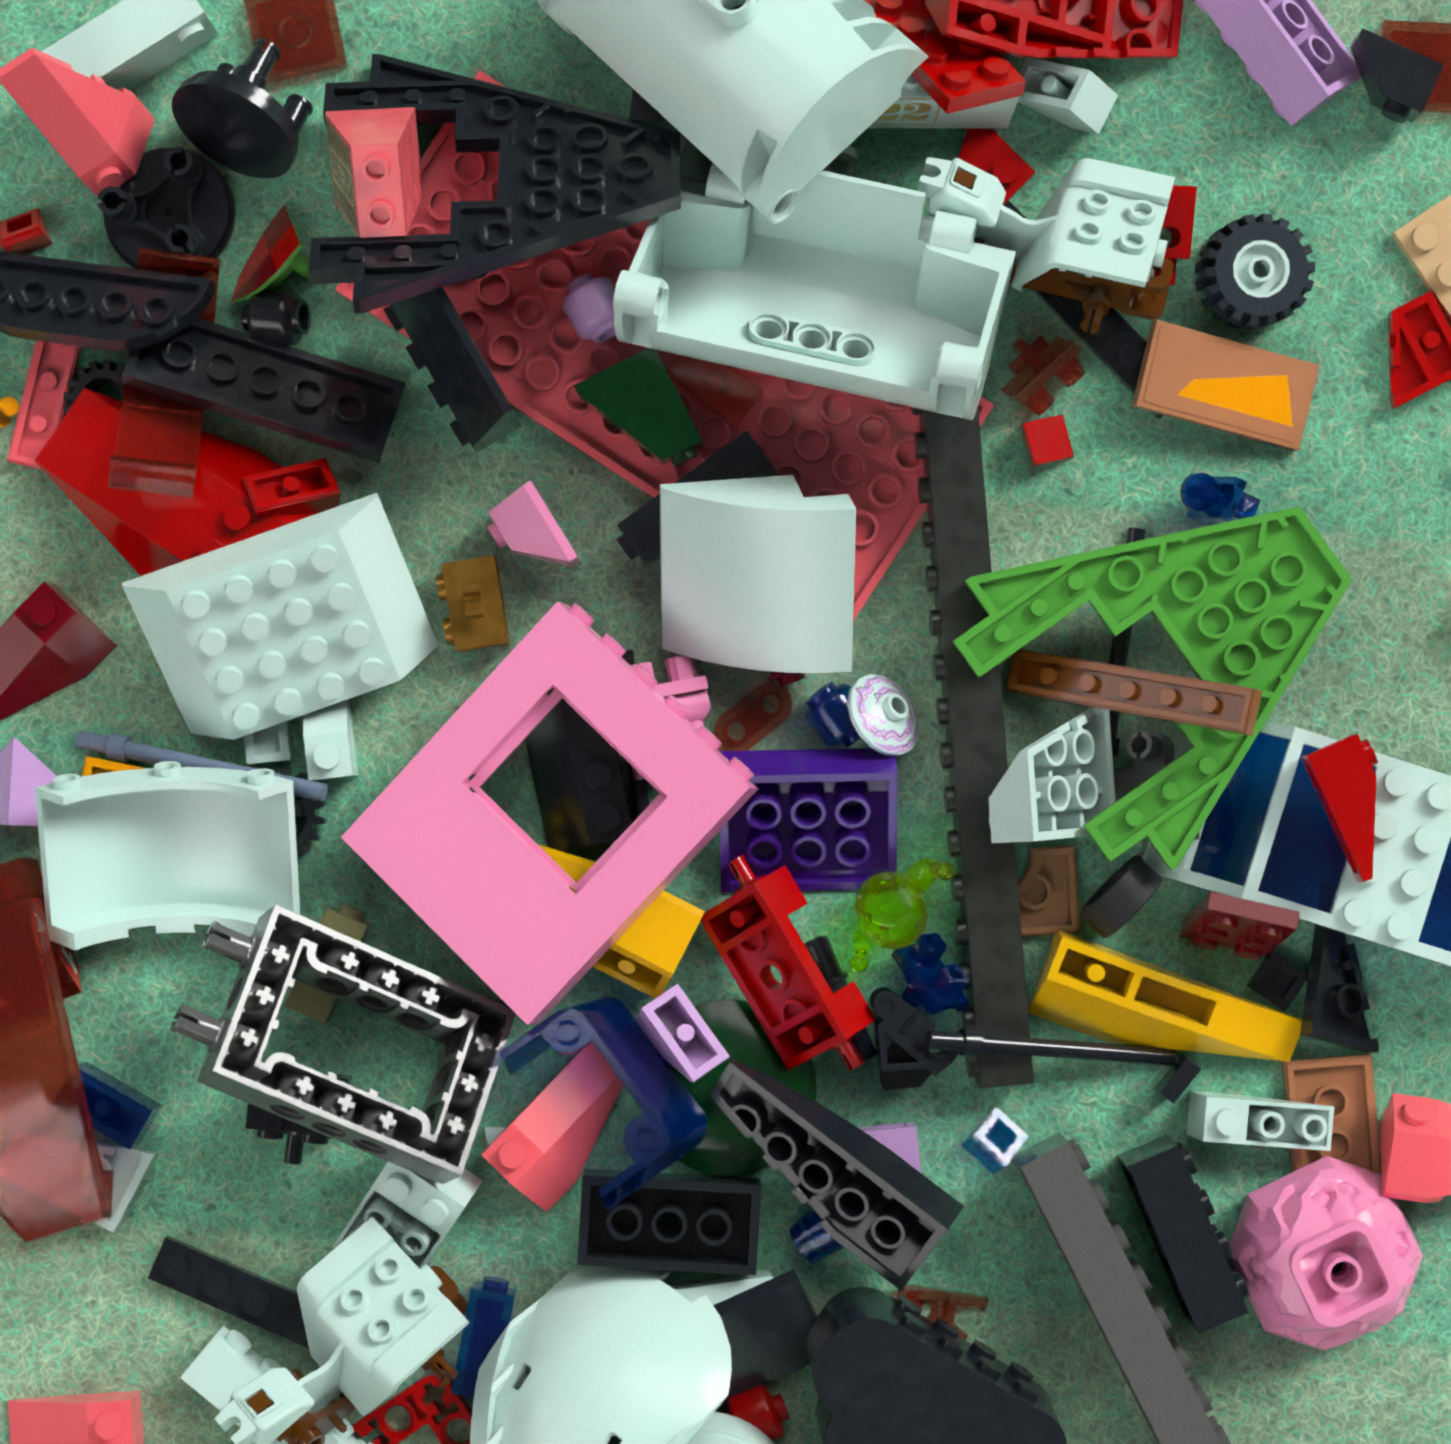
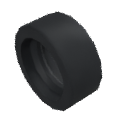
M1136 855L1116 870L1090 897L1081 909L1080 916L1103 938H1107L1118 931L1144 906L1159 888L1162 878L1139 855Z

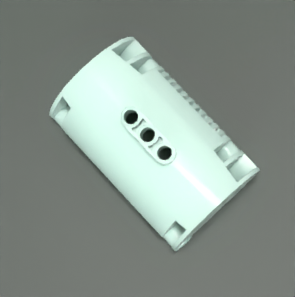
M537 0L541 9L568 34H575L726 174L736 184L740 194L773 224L782 223L793 214L801 201L800 191L901 97V89L906 79L928 58L926 53L895 26L881 18H877L873 7L864 0ZM744 4L742 7L732 10L737 5Z
M713 163L708 175L707 184L681 179V209L649 220L629 271L622 270L619 274L613 298L614 328L618 341L973 420L993 355L1016 251L975 243L977 219L938 210L935 217L924 215L925 192L823 170L800 191L801 201L793 214L782 223L773 224L740 194L736 184Z

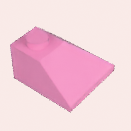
M531 480L488 512L494 522L488 525L487 528L500 549L508 545L515 554L573 568L581 564V561Z

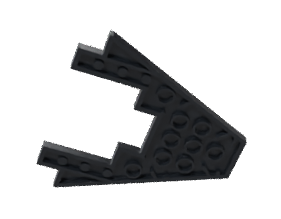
M372 54L370 82L326 83L323 107L325 126L326 111L415 107L417 124L456 122L455 144L457 153L499 152L497 200L452 202L450 234L367 238H311L309 277L311 284L354 283L352 300L355 314H362L466 279H480L490 271L681 209L680 133L389 56Z

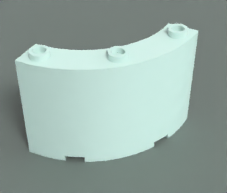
M164 761L156 763L154 768L123 770L82 777L76 774H62L55 776L53 783L35 788L47 940L73 950H78L106 941L129 937L128 929L155 926L156 934L195 933L198 930L197 925H211L214 921L251 937L259 917L275 904L300 915L293 780L274 776V771L271 769L261 768L244 771L224 768L181 767L179 762Z

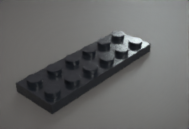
M200 318L195 319L185 329L162 342L143 347L137 351H131L122 373L123 384L380 463L405 387V382L287 345L262 342L254 339L248 333Z

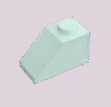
M1026 58L1019 71V74L1026 80L1023 96H1020L1018 102L1072 129L1099 134L1118 97L1111 88L1089 69Z
M347 699L305 714L303 716V740L308 780L318 781L358 776L350 700Z

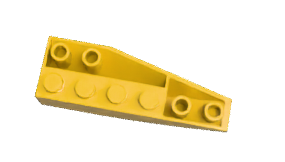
M539 845L576 883L596 863L595 861ZM663 890L592 967L656 999L664 993L705 911Z
M1059 929L1055 932L1028 1003V1013L1110 1043L1290 1062L1300 1037L1302 1024L1301 1018Z

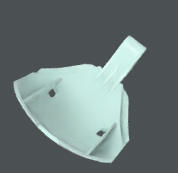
M587 1266L570 1272L543 1297L510 1321L480 1366L474 1393L470 1444H608L612 1436H617L622 1440L620 1444H687L729 1394L732 1373L731 1347L722 1318L706 1294L690 1303L675 1289L662 1282L673 1270Z

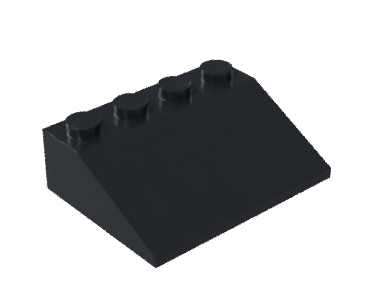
M443 287L393 303L384 308L396 332L404 328L412 343L405 348L417 369L420 370L426 366L434 379V382L427 386L440 408L449 405L457 419L451 422L450 426L462 447L470 443L473 449L478 452L522 427Z

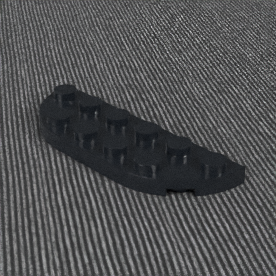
M0 252V332L12 337L102 350L137 351L143 347L162 342L189 326L202 315L204 309L211 301L216 288L212 279Z

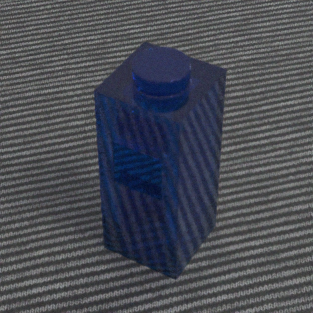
M484 1276L482 1282L474 1281L471 1287L465 1316L469 1324L463 1328L455 1368L458 1375L452 1384V1394L474 1398L479 1368L510 1321H512L518 1289L508 1288L509 1281L506 1279Z

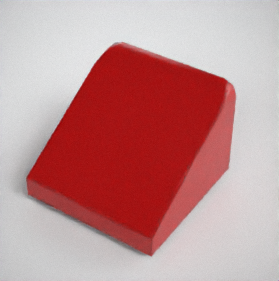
M1063 414L1021 424L1020 429L1031 468L1074 457Z

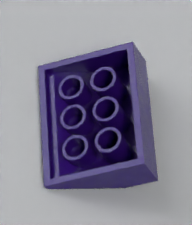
M872 748L719 751L729 761L736 757L754 774L749 781L758 788L749 800L720 829L721 892H736L741 887L731 869L727 866V863L741 855H744L755 877L768 875L786 865L800 891L897 889L898 772L895 756L883 755Z

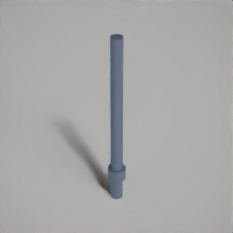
M80 730L75 739L76 747L105 753L108 759L127 762L129 759L150 764L176 761L181 764V767L224 768L244 771L255 769L133 742L132 737L116 733L105 736ZM274 773V776L293 780L295 796L324 801L327 796V784Z

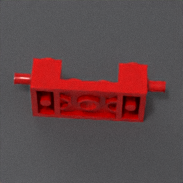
M744 855L727 863V866H729L741 887L736 890L733 896L705 912L700 921L787 1070L793 1069L826 1050H833L835 1048L847 1066L848 1071L860 1066L865 1060H863L851 1039L855 1037L858 1031L877 1019L854 981L834 992L830 989L788 915L808 903L786 865L768 875L755 877ZM771 965L780 972L782 983L773 977Z

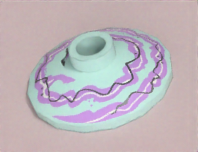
M869 674L856 680L849 690L847 706L850 720L858 735L870 748L886 756L898 757L911 751L918 741L920 724L917 710L907 693L897 683L885 676Z

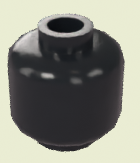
M263 289L252 296L248 305H245L242 310L243 328L249 331L254 339L262 342L293 346L310 329L311 313L309 305L293 289Z

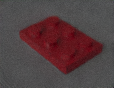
M1210 892L1183 919L1180 937L1190 939L1191 945L1197 948L1215 950L1218 946L1234 949V954L1238 957L1257 960L1261 956L1269 954L1297 930L1300 912Z

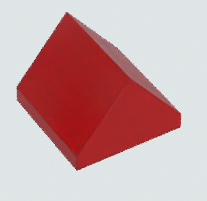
M40 208L0 221V244L5 252L24 255L53 244Z

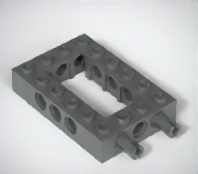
M276 904L259 917L251 937L214 921L206 933L209 939H204L202 948L209 949L239 962L238 967L240 968L222 1016L218 1020L183 1003L174 1016L177 1022L173 1021L170 1031L174 1033L177 1032L207 1045L208 1053L197 1082L438 1183L445 1184L462 1176L516 1013L503 1004ZM295 980L444 1044L422 1111L412 1106L407 1109L377 1097L379 1092L369 1089L365 1092L337 1080V1074L330 1071L323 1074L295 1062L296 1057L287 1053H274L268 1058L262 1059L270 1034L277 1030L280 1023L276 1018L285 993L292 989Z

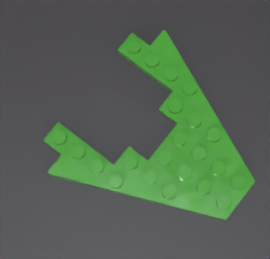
M1299 506L972 576L965 581V584L985 610L988 617L956 638L952 643L977 678H979L1088 601L1113 637L1151 612L1198 679L1249 687L1262 691L1253 736L1175 722L1192 748L1083 824V827L1108 862H1111L1146 837L1168 869L1173 870L1181 862L1350 585L1352 578Z

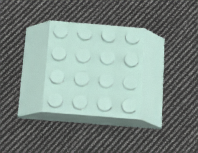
M378 493L122 583L126 596L190 734L230 740L246 736L401 681L438 647L434 631Z

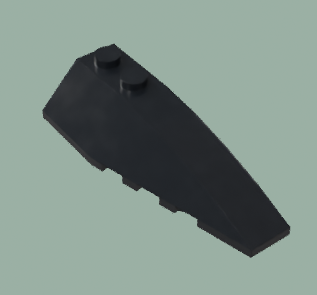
M735 1059L729 1063L709 1092L711 1098L746 1138L752 1137L765 1153L763 1158L774 1171L778 1168L795 1187L792 1192L803 1205L807 1202L822 1219L820 1225L828 1235L900 1291L905 1287L964 1207L893 1151L849 1121L780 1081Z

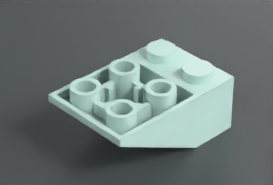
M387 1162L336 1240L333 1248L335 1249L373 1216L420 1269L429 1262L483 1180L467 1169H464L462 1176L441 1184Z

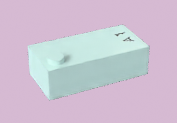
M122 0L41 52L71 64L73 70L82 75L90 77L93 74L102 78L106 85L119 90L123 87L130 90L218 35V32L198 0Z

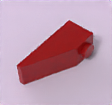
M1353 734L1300 758L1356 881L1366 882L1373 878L1377 775L1372 766L1378 764V760L1367 739L1361 741L1358 734Z

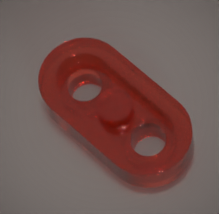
M766 682L757 686L717 720L714 735L722 743L720 747L725 751H748L789 717L792 710L790 693L784 686L781 687L780 684L775 682ZM766 696H774L778 699L779 708L775 712L769 713L763 709L762 700ZM733 723H739L745 729V735L740 740H733L728 736V728Z

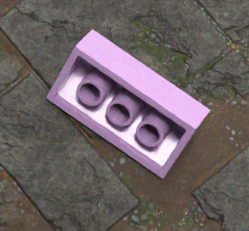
M1195 0L1198 7L1205 13H1208L1218 26L1223 41L1233 48L1243 60L1249 76L1265 90L1272 100V106L1276 113L1286 119L1290 126L1308 117L1361 78L1354 57L1312 0Z

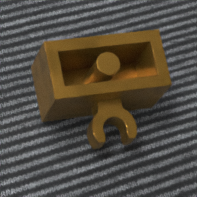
M494 555L442 563L443 574L436 575V585L440 601L447 600L450 618L443 619L447 645L454 644L455 651L461 653L511 644L497 558Z

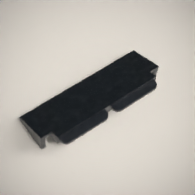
M794 1269L713 1305L722 1318L731 1347L732 1373L729 1394L721 1405L726 1403L732 1396L757 1386L767 1385L810 1365L807 1339L809 1331L818 1316ZM612 1436L608 1444H620L622 1440L617 1436Z

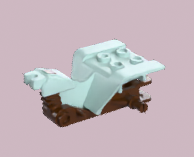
M927 157L924 175H921L919 179L918 191L925 192V197L929 198V213L936 215L938 210L977 219L975 243L1016 251L1009 282L1013 288L1018 291H1022V288H1028L1080 300L1083 303L1082 309L1085 312L1081 322V329L1087 333L1090 322L1093 321L1090 334L1099 331L1102 317L1107 315L1110 307L1118 309L1123 314L1149 320H1156L1162 316L1174 264L1170 259L1164 257L1168 241L1161 240L1160 235L1175 177L1095 159H1081L1074 163L1035 220H1028L1003 206L1006 191L997 177L959 158L949 161ZM1152 269L1160 273L1157 277L1150 276Z
M372 1216L311 1268L297 1285L310 1355L320 1368L305 1377L298 1369H293L291 1373L285 1367L269 1369L233 1392L228 1405L222 1409L215 1420L225 1432L232 1425L241 1423L238 1432L234 1433L230 1438L235 1444H271L276 1439L279 1442L284 1439L288 1444H323L325 1435L334 1427L341 1433L347 1431V1426L342 1420L353 1410L357 1409L363 1417L371 1413L376 1407L396 1393L399 1385L420 1366L424 1370H431L443 1386H447L451 1382L441 1369L454 1381L458 1372L444 1358L442 1347L469 1324V1321L464 1317L468 1310V1303L459 1293L456 1283L439 1266L429 1267L427 1264H424L419 1269ZM337 1396H339V1397L341 1398V1399L338 1400V1401L335 1400V1398H336Z

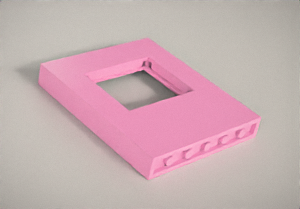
M558 601L341 836L527 1025L538 1024L547 1016L758 790L749 781L754 776L751 770L736 757L729 761L717 749L722 743L704 726L697 730L685 718L690 712L672 695L665 699L653 688L658 681L644 667L637 664L633 668L622 658L626 650L607 633L603 637L598 635L590 627L594 619L576 603L570 607ZM553 688L552 693L548 695L547 692ZM562 698L660 793L577 883L480 788ZM472 774H476L471 780L469 779Z

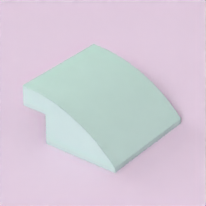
M793 475L660 484L662 649L700 661L758 671L785 673L852 672L856 508L849 494L803 497Z

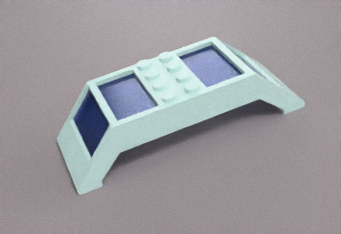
M1267 720L1199 830L1200 840H1193L1179 865L1175 869L1169 870L1148 841L1143 860L1159 876L1215 893L1299 911V919L1451 967V776L1375 752L1378 764L1372 766L1377 775L1373 878L1366 882H1357L1300 758L1338 740L1298 727ZM1183 734L1174 760L1192 748Z

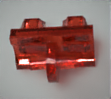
M1041 336L1030 345L1019 338L1012 344L1018 356L1008 365L1015 376L1000 390L1010 400L1022 404L1036 415H1041L1055 400L1043 386L1049 379L1055 376L1062 386L1068 388L1085 375L1081 363L1075 356L1081 350L1072 340L1066 342L1059 336L1049 345Z

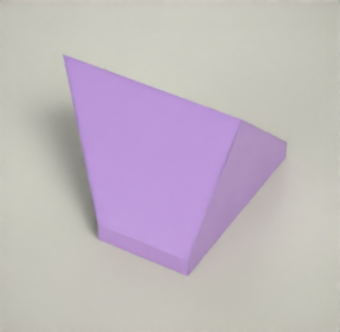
M15 737L0 752V824L38 826L35 788L53 783V778L56 775Z

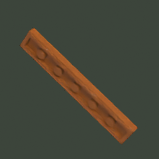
M1023 649L1013 653L1005 688L1007 692L1249 736H1253L1262 691L1249 687Z

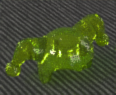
M924 857L903 874L885 871L874 874L864 881L856 894L855 900L858 924L852 935L854 956L850 960V967L855 972L867 970L869 960L866 957L875 944L882 948L899 949L909 946L919 939L926 928L928 918L924 894L929 886L938 878L943 881L951 880L955 874L954 866L948 862L940 863L932 858Z

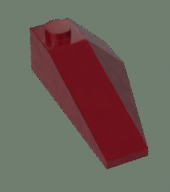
M44 581L0 627V721L86 678L117 647L55 584Z

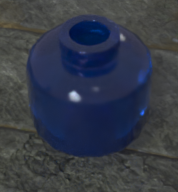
M830 681L805 702L809 707L805 712L806 722L823 743L830 747L843 742L848 748L861 739L850 720L847 702L851 686L846 683L835 685L833 681Z

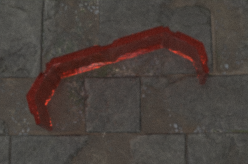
M139 248L137 266L139 270L212 279L216 291L199 318L214 323L220 259ZM125 384L116 452L110 458L109 488L193 498L204 409Z

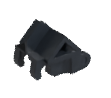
M886 987L877 988L872 992L870 1005L878 1015L877 1020L874 1021L877 1065L880 1072V1084L883 1089L921 1087L932 1073L936 1076L956 1059L958 1055L956 1050L940 1049L937 1052H930L926 1048V1032L928 1030L934 1031L936 1026L912 1004Z

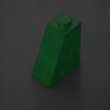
M647 348L574 385L579 398L662 465L672 461L674 467H678L698 456L696 449L702 446V439L655 349Z

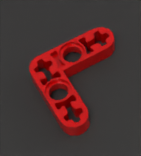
M430 1373L352 1425L354 1428L353 1433L358 1432L361 1437L366 1436L376 1428L370 1423L372 1419L376 1418L380 1431L390 1440L383 1443L382 1436L380 1435L372 1440L371 1443L398 1444L427 1423L441 1444H470V1438L464 1442L454 1441L447 1432V1426L451 1420L461 1418L466 1420L471 1427L472 1409L453 1381L448 1377L451 1383L443 1386L445 1392L441 1399L447 1409L453 1402H455L459 1409L449 1412L439 1422L435 1415L440 1414L443 1411L437 1401L431 1400L427 1402L424 1399V1395L428 1391L427 1383H431L433 1387L442 1385L441 1381L433 1373ZM401 1406L409 1412L410 1424L407 1428L396 1430L388 1424L386 1414L391 1407Z

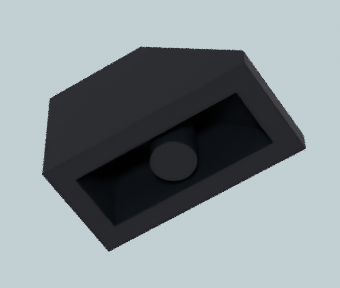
M1362 28L1353 39L1350 49L1371 104L1382 109L1381 114L1392 121L1405 123L1407 120L1412 123L1422 114L1444 64Z

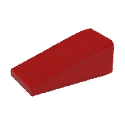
M326 458L241 478L256 516L318 513L339 505L341 492Z

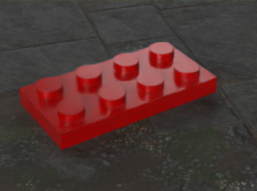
M864 0L873 7L877 18L891 23L928 55V58L911 73V76L946 114L1023 96L1026 80L998 51L943 36L926 7L925 0Z

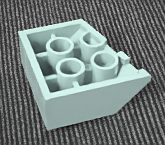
M1091 707L1020 750L988 798L991 843L1033 842L1090 836L1083 827V824L1116 801L1108 710Z

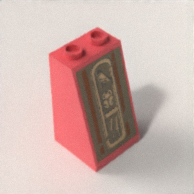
M415 107L326 111L325 117L335 203L360 238L406 236L423 196Z

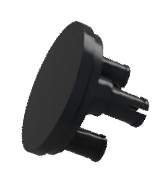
M259 38L254 42L253 48L242 65L235 67L228 63H221L217 71H202L183 81L172 98V112L184 135L194 146L215 162L246 176L275 178L288 172L294 163L298 153V133L308 116L312 114L313 106L306 98L298 94L288 96L286 103L282 106L265 91V79L274 64L279 60L281 51L270 41L264 52L262 49L266 44V39Z
M180 146L158 148L144 152L135 176L124 182L119 188L114 186L105 187L100 191L97 198L102 201V203H98V207L103 212L105 230L109 241L117 254L134 269L186 276L197 274L219 258L227 247L234 230L235 203L226 179L210 161Z

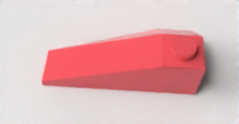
M30 48L0 68V83L74 173L97 197L105 187L114 186L119 188L124 182L136 175L155 119L132 91L123 87L119 90L106 85L102 78L93 74L90 77L74 71L71 64L34 48Z
M606 1024L484 1149L481 1155L513 1187L547 1212L578 1180L638 1053Z
M1392 1093L1380 1119L1379 1126L1382 1196L1422 1203L1441 1201L1443 1196L1451 1195V1104L1432 1098Z

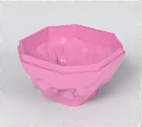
M1325 1156L1247 1194L1229 1243L1232 1251V1256L1229 1257L1235 1272L1241 1274L1250 1295L1248 1299L1263 1330L1322 1351L1356 1340L1366 1333L1377 1331L1396 1316L1402 1314L1423 1259V1253L1397 1199L1382 1196L1381 1174L1329 1156ZM1343 1262V1268L1339 1272H1331L1337 1263Z

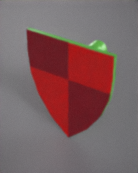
M286 205L281 208L265 229L244 265L231 299L232 302L236 303L249 299L263 289H278L293 270L310 280L308 271L309 259L298 253L303 247V243L289 208Z

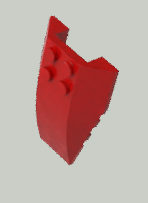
M925 0V5L943 36L1019 58L1173 59L1178 56L1183 0Z
M83 388L35 460L40 468L140 576L318 514L302 513L256 516L241 478L282 468V466L255 449Z

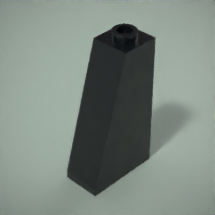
M746 430L675 483L780 475ZM659 494L617 524L622 535L616 540L631 561L637 556L640 557L644 564L660 559Z

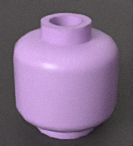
M585 274L575 279L568 286L570 293L565 297L562 305L576 333L582 339H593L595 343H601L616 336L613 298L616 286L608 277L593 278L591 274Z

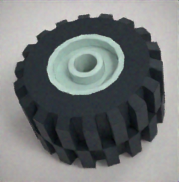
M1254 214L1246 215L1216 231L1209 237V243L1201 248L1199 255L1202 256V259L1195 265V273H1200V280L1195 282L1197 292L1203 290L1206 296L1205 299L1201 300L1204 307L1212 306L1216 311L1212 316L1219 321L1224 319L1230 321L1228 326L1234 328L1244 326L1247 327V330L1267 327L1294 314L1293 311L1300 308L1307 300L1304 294L1312 290L1314 283L1308 277L1309 274L1315 272V262H1308L1306 256L1313 253L1310 244L1302 246L1299 241L1304 234L1298 228L1290 231L1287 228L1290 223L1283 218L1274 221L1271 214H1261L1258 217H1254Z

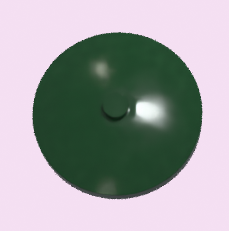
M717 999L694 1006L730 1057L692 1084L667 1062L652 1044L644 1061L640 1084L641 1101L646 1120L663 1148L678 1161L692 1169L717 1176H740L760 1171L769 1167V1164L763 1158L764 1151L752 1137L746 1138L711 1098L709 1092L729 1063L735 1059L816 1101V1074L812 1058L788 1071L746 1000Z

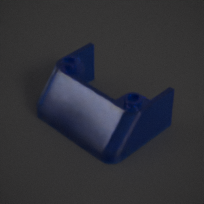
M601 997L555 1012L501 1050L499 1054L506 1071L511 1076L550 1047L557 1053L571 1055L578 1053L593 1042L643 1110L641 1115L628 1124L623 1135L625 1149L634 1161V1164L598 1189L602 1204L608 1211L698 1146L704 1140L708 1126L707 1118L702 1108L649 1040L624 1003L614 997Z

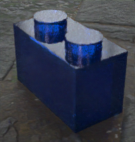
M86 1061L74 1067L53 1106L130 1150L142 1142L162 1104Z

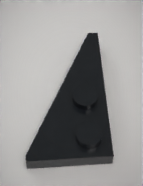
M1334 883L1321 884L1317 910L1330 913L1339 885ZM1315 924L1300 1035L1361 1052L1378 1053V1039H1370L1364 1011L1370 1009L1367 995L1362 988L1363 977L1355 944H1347L1345 933Z

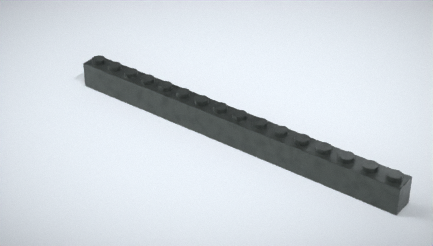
M911 407L912 414L919 415L921 432L914 434V449L916 459H923L924 477H918V496L920 504L927 503L928 521L922 522L921 533L923 547L931 549L932 565L925 567V581L927 592H934L936 610H929V628L932 637L938 636L939 654H933L932 665L935 681L941 680L943 694V698L936 699V713L938 724H945L946 742L940 743V760L942 769H949L950 786L944 787L943 797L946 813L953 814L954 830L947 831V845L949 856L956 857L957 874L951 875V892L953 901H960L961 918L954 921V930L957 945L964 946L965 962L958 963V977L960 988L967 989L968 1006L962 1007V1024L964 1029H978L985 1035L1030 1038L1014 842L991 843V829L989 825L988 798L1008 770L999 664L977 678L952 643L956 638L988 617L985 610L965 584V581L972 576L992 572L979 412L977 408L973 420ZM981 1052L978 1057L965 1056L968 1077H975V1083L980 1088L1034 1083L1032 1056Z

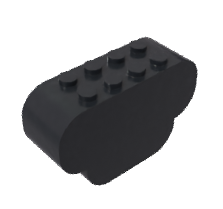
M855 1287L844 1290L826 1303L809 1331L807 1351L815 1388L819 1396L816 1405V1416L823 1444H1067L1065 1434L1049 1396L1033 1380L1034 1376L1026 1368L1015 1362H1011L1008 1366L996 1359V1353L984 1343L974 1340L971 1344L959 1337L958 1330L948 1322L940 1318L933 1322L921 1315L922 1310L905 1297L899 1296L896 1300L880 1290L869 1287Z

